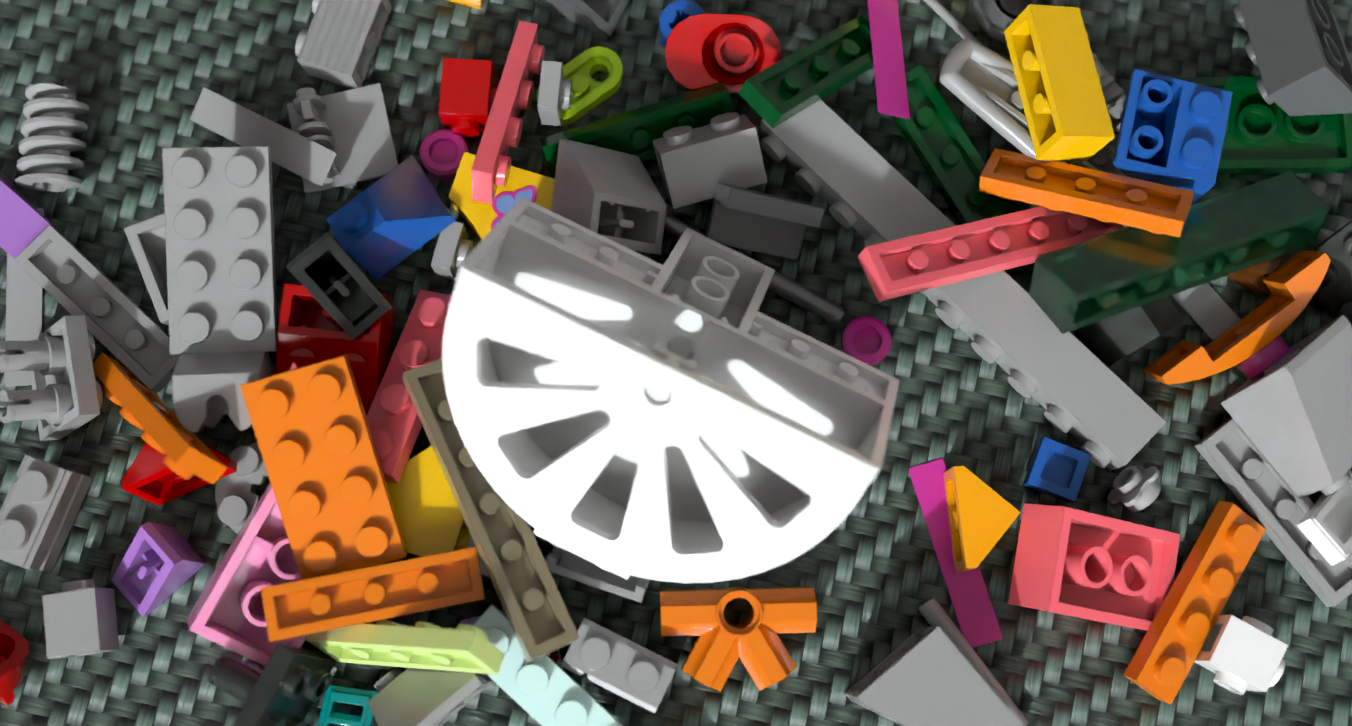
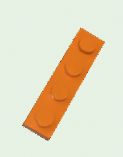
M994 148L980 175L978 191L1006 200H1017L1043 206L1054 211H1065L1095 218L1102 222H1113L1144 229L1154 234H1165L1180 238L1194 195V191L1057 161L1037 160L1025 154Z
M102 352L94 361L93 370L94 374L103 383L101 385L103 395L122 407L119 413L137 428L144 430L140 435L141 438L151 447L166 455L163 462L172 471L187 480L195 474L214 485L227 467L195 433L188 431L182 426L176 413L155 391L150 390L127 367Z
M1218 501L1124 673L1126 678L1157 700L1172 705L1266 530L1234 503Z
M476 547L261 588L269 642L485 599Z

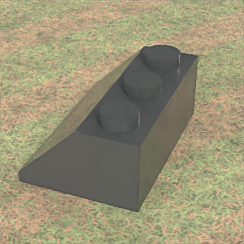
M1238 0V3L1233 6V11L1240 25L1248 32L1250 39L1244 42L1245 49L1251 61L1259 67L1261 77L1256 79V84L1261 96L1269 105L1275 102L1289 116L1352 113V62L1330 0Z

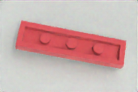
M519 20L472 166V201L492 205L497 186L505 187L511 168V157H508L507 153L509 147L517 148L519 145L523 119L518 117L521 109L528 111L530 108L534 90V82L530 81L532 73L540 74L542 60H544L545 46L537 45L538 24Z
M420 289L366 416L386 481L399 484L422 428L421 420L402 380L403 373L443 358L445 321L452 299L451 295Z

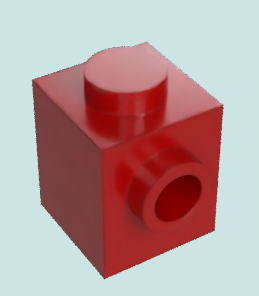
M443 58L438 113L445 129H449L452 133L460 134L463 137H475L480 132H484L498 88L497 76L492 60Z

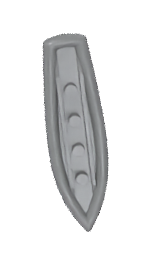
M966 37L962 39L946 55L939 76L940 83L1026 156L1036 159L1012 62L972 38ZM1114 129L1115 138L1088 161L1045 160L1126 176L1113 165L1119 135ZM1192 206L1190 207L1180 238L1165 234H1154L1144 229L1135 228L1149 235L1181 244L1205 247L1211 243V236Z

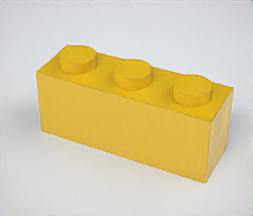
M1029 4L1007 27L1004 34L1036 159L1088 161L1114 139L1115 134L1080 8Z

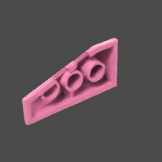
M271 482L215 569L187 618L190 631L264 666L267 665L278 644L301 648L307 635L272 642H269L261 588L301 580Z

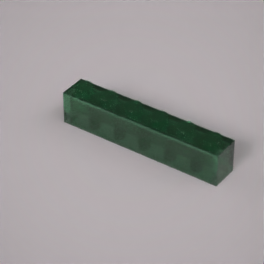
M1291 172L1267 180H1260L1255 184L1229 193L1219 194L1214 198L1191 205L1180 238L1165 234H1154L1144 229L1129 226L1037 257L1029 295L1058 330L1064 334L1314 245L1329 206Z

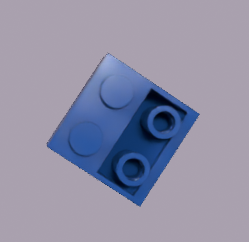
M1134 69L1131 72L1113 165L1130 178L1194 191L1192 203H1195L1216 183L1233 92Z

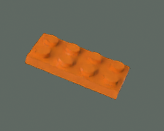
M345 354L240 385L301 580L373 567L405 558L408 550L348 355Z

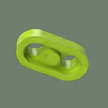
M592 47L563 66L565 80H572L573 93L571 109H562L561 126L576 122L619 90L623 82V67L619 56L614 51L606 47ZM597 71H603L608 74V77L601 82L594 81L591 78ZM538 87L537 93H536L537 105H538L539 87Z

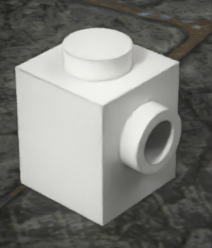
M1219 615L1195 663L1215 673L1213 681L1231 692L1239 695H1244L1246 690L1267 692L1269 687L1274 686L1279 681L1284 672L1285 661L1282 658L1288 645L1272 637L1274 629L1257 619L1244 616L1241 620L1233 615Z

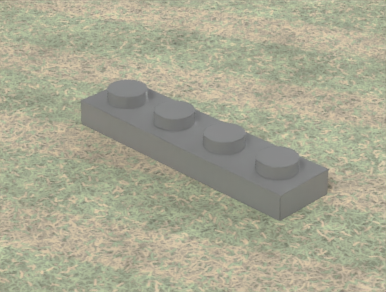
M49 225L14 259L72 316L85 315L87 330L150 390L159 393L172 380V374L180 354L170 355L169 334L57 229Z
M1232 417L1195 445V448L1254 520L1266 529L1265 533L1326 607L1336 606L1352 593V552L1345 560L1333 566L1328 563L1296 526L1314 503L1308 496L1300 499Z

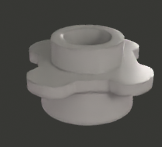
M1140 464L1125 468L1114 479V489L1108 494L1107 500L1111 504L1122 502L1131 512L1143 510L1157 498L1161 491V484L1156 480L1159 476V470L1155 466L1145 469Z

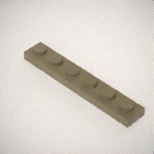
M443 358L405 371L402 380L527 663L575 642L580 637L529 524L512 510L492 488L476 466L463 443L454 422L446 394Z

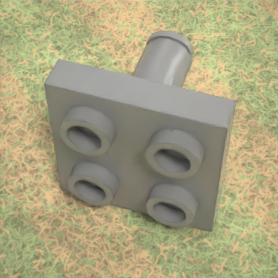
M85 315L63 316L34 340H0V373L7 371H30L32 390L10 391L9 389H4L0 391V408L7 407V411H0V421L2 423L37 420L40 441L60 440L100 415L103 392L100 383L95 380L92 360L95 354V341L92 334L87 332Z

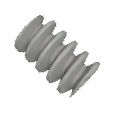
M52 83L30 84L26 87L25 96L29 101L23 106V115L27 119L21 123V133L26 138L19 142V152L24 157L17 160L16 169L22 176L15 179L16 185L42 192H63L66 189L81 187L82 180L68 175V170L83 169L84 162L70 156V152L85 150L86 143L72 138V134L87 132L88 125L74 119V116L89 114L90 106L76 101L77 93L73 90Z

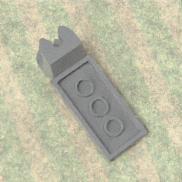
M268 146L162 148L170 355L180 354L172 374L174 409L182 426L193 433L199 432L203 424L210 428H217L225 414H228L239 431H243L251 427L252 422L240 385L275 375V369L268 352L277 351L278 329L271 148Z

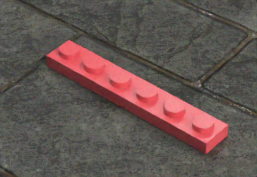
M1039 206L866 246L857 257L878 302L1115 243L1127 231L1122 224L1102 222L1095 218L1065 211H1054Z

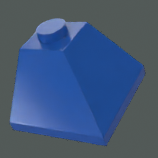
M413 155L326 219L344 252L376 280L456 221L422 166Z

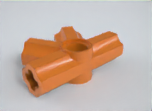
M734 586L726 589L660 591L661 636L699 635L681 670L693 679L721 692L738 658H740L759 691L778 683L795 670L797 666L777 633L816 632L817 602L814 587L742 588ZM734 598H744L749 601L751 606L749 618L739 625L728 623L723 615L724 607Z

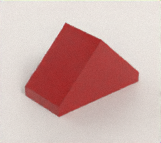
M200 439L227 467L219 479L237 471V462ZM145 443L122 478L121 489L160 506L210 483L195 474L189 480L179 476L164 464L165 454Z

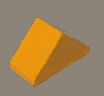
M953 466L944 472L943 476L955 573L976 569L1021 512L965 466Z

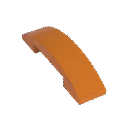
M1301 250L1262 279L1273 296L1204 348L1201 345L1182 340L1143 370L1149 378L1164 384H1178L1218 374L1250 358L1277 338L1304 310L1325 277L1331 262L1330 258L1325 252Z

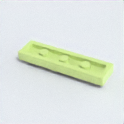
M382 619L377 620L375 624H357L308 634L306 638L308 642L337 662L498 675L505 656L502 651L487 640L488 634L485 631L468 624H458L456 629H444L428 622H416L415 627L401 626L395 622Z

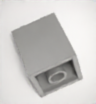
M1344 315L1290 346L1291 349L1283 357L1261 373L1245 381L1220 403L1300 499L1320 490L1325 496L1343 487L1351 479L1347 471L1352 467V326Z
M939 626L919 627L844 693L850 701L901 726H1023Z

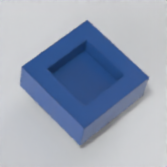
M1042 437L1038 440L1023 485L1069 504L1076 501L1091 455L1052 439Z

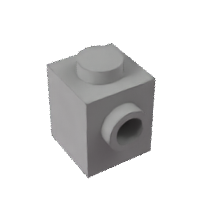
M87 579L62 583L61 593L42 595L47 659L73 658L120 650L114 589L95 587V580Z

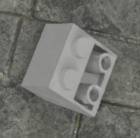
M559 139L551 211L637 253L661 255L667 205L639 157L567 139Z

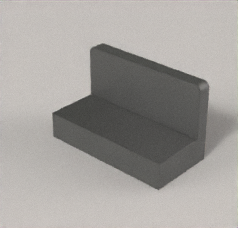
M718 182L705 236L723 245L795 260L800 254L806 226L820 228L824 208L805 201Z

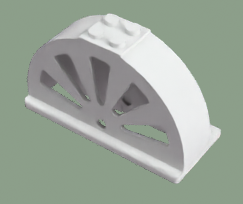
M523 197L518 200L462 261L455 280L457 284L448 309L443 337V374L453 419L465 447L492 488L512 510L535 528L534 535L549 541L557 548L565 549L596 564L602 570L612 572L627 580L630 575L678 583H708L739 579L782 565L814 547L847 517L869 483L872 484L882 467L900 380L758 312L775 270L686 227L664 265H661Z

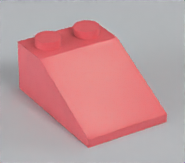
M1024 503L1008 604L1148 631L1174 583L1181 534L1065 506Z

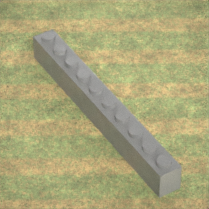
M821 99L774 128L764 119L761 120L758 138L761 140L760 146L763 151L777 163L784 161L795 172L794 177L797 183L810 195L814 196L817 193L830 205L829 211L838 223L848 229L853 227L866 239L864 241L865 246L956 226ZM1004 270L915 293L919 296L924 294L937 306L935 312L946 325L952 329L959 327L973 340L971 343L972 348L982 359L991 364L996 362L1009 374L1008 382L1019 394L1026 398L1032 396L1046 409L1044 412L1046 419L1056 429L1063 433L1069 431L1083 444L1081 451L1090 454V461L1100 468L1107 467L1112 471L1127 465L1166 423Z

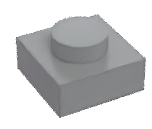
M542 60L537 105L541 125L561 126L562 109H571L573 82L572 80H565L562 62Z
M455 221L439 234L431 262V267L437 277L455 281L462 261L472 252L473 241L467 240L468 234L463 223Z

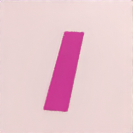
M867 0L878 112L909 119L898 1Z
M938 459L909 468L908 471L963 636L972 648L1001 640L1003 636L980 567L978 566L976 569L966 572L955 573L943 473L947 471L944 460Z

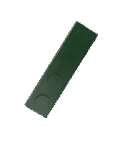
M860 15L748 78L740 89L739 94L772 128L778 126L874 67L870 23Z
M922 65L905 73L910 118L905 119L892 116V118L959 223L962 225L1016 212L1009 200L978 192L980 175L986 164Z
M724 82L541 138L540 143L551 178L555 179L559 139H567L638 156L641 162L656 158L652 140L663 138L665 131L678 126H691L692 129L711 124L710 120L715 116L733 112L729 91Z

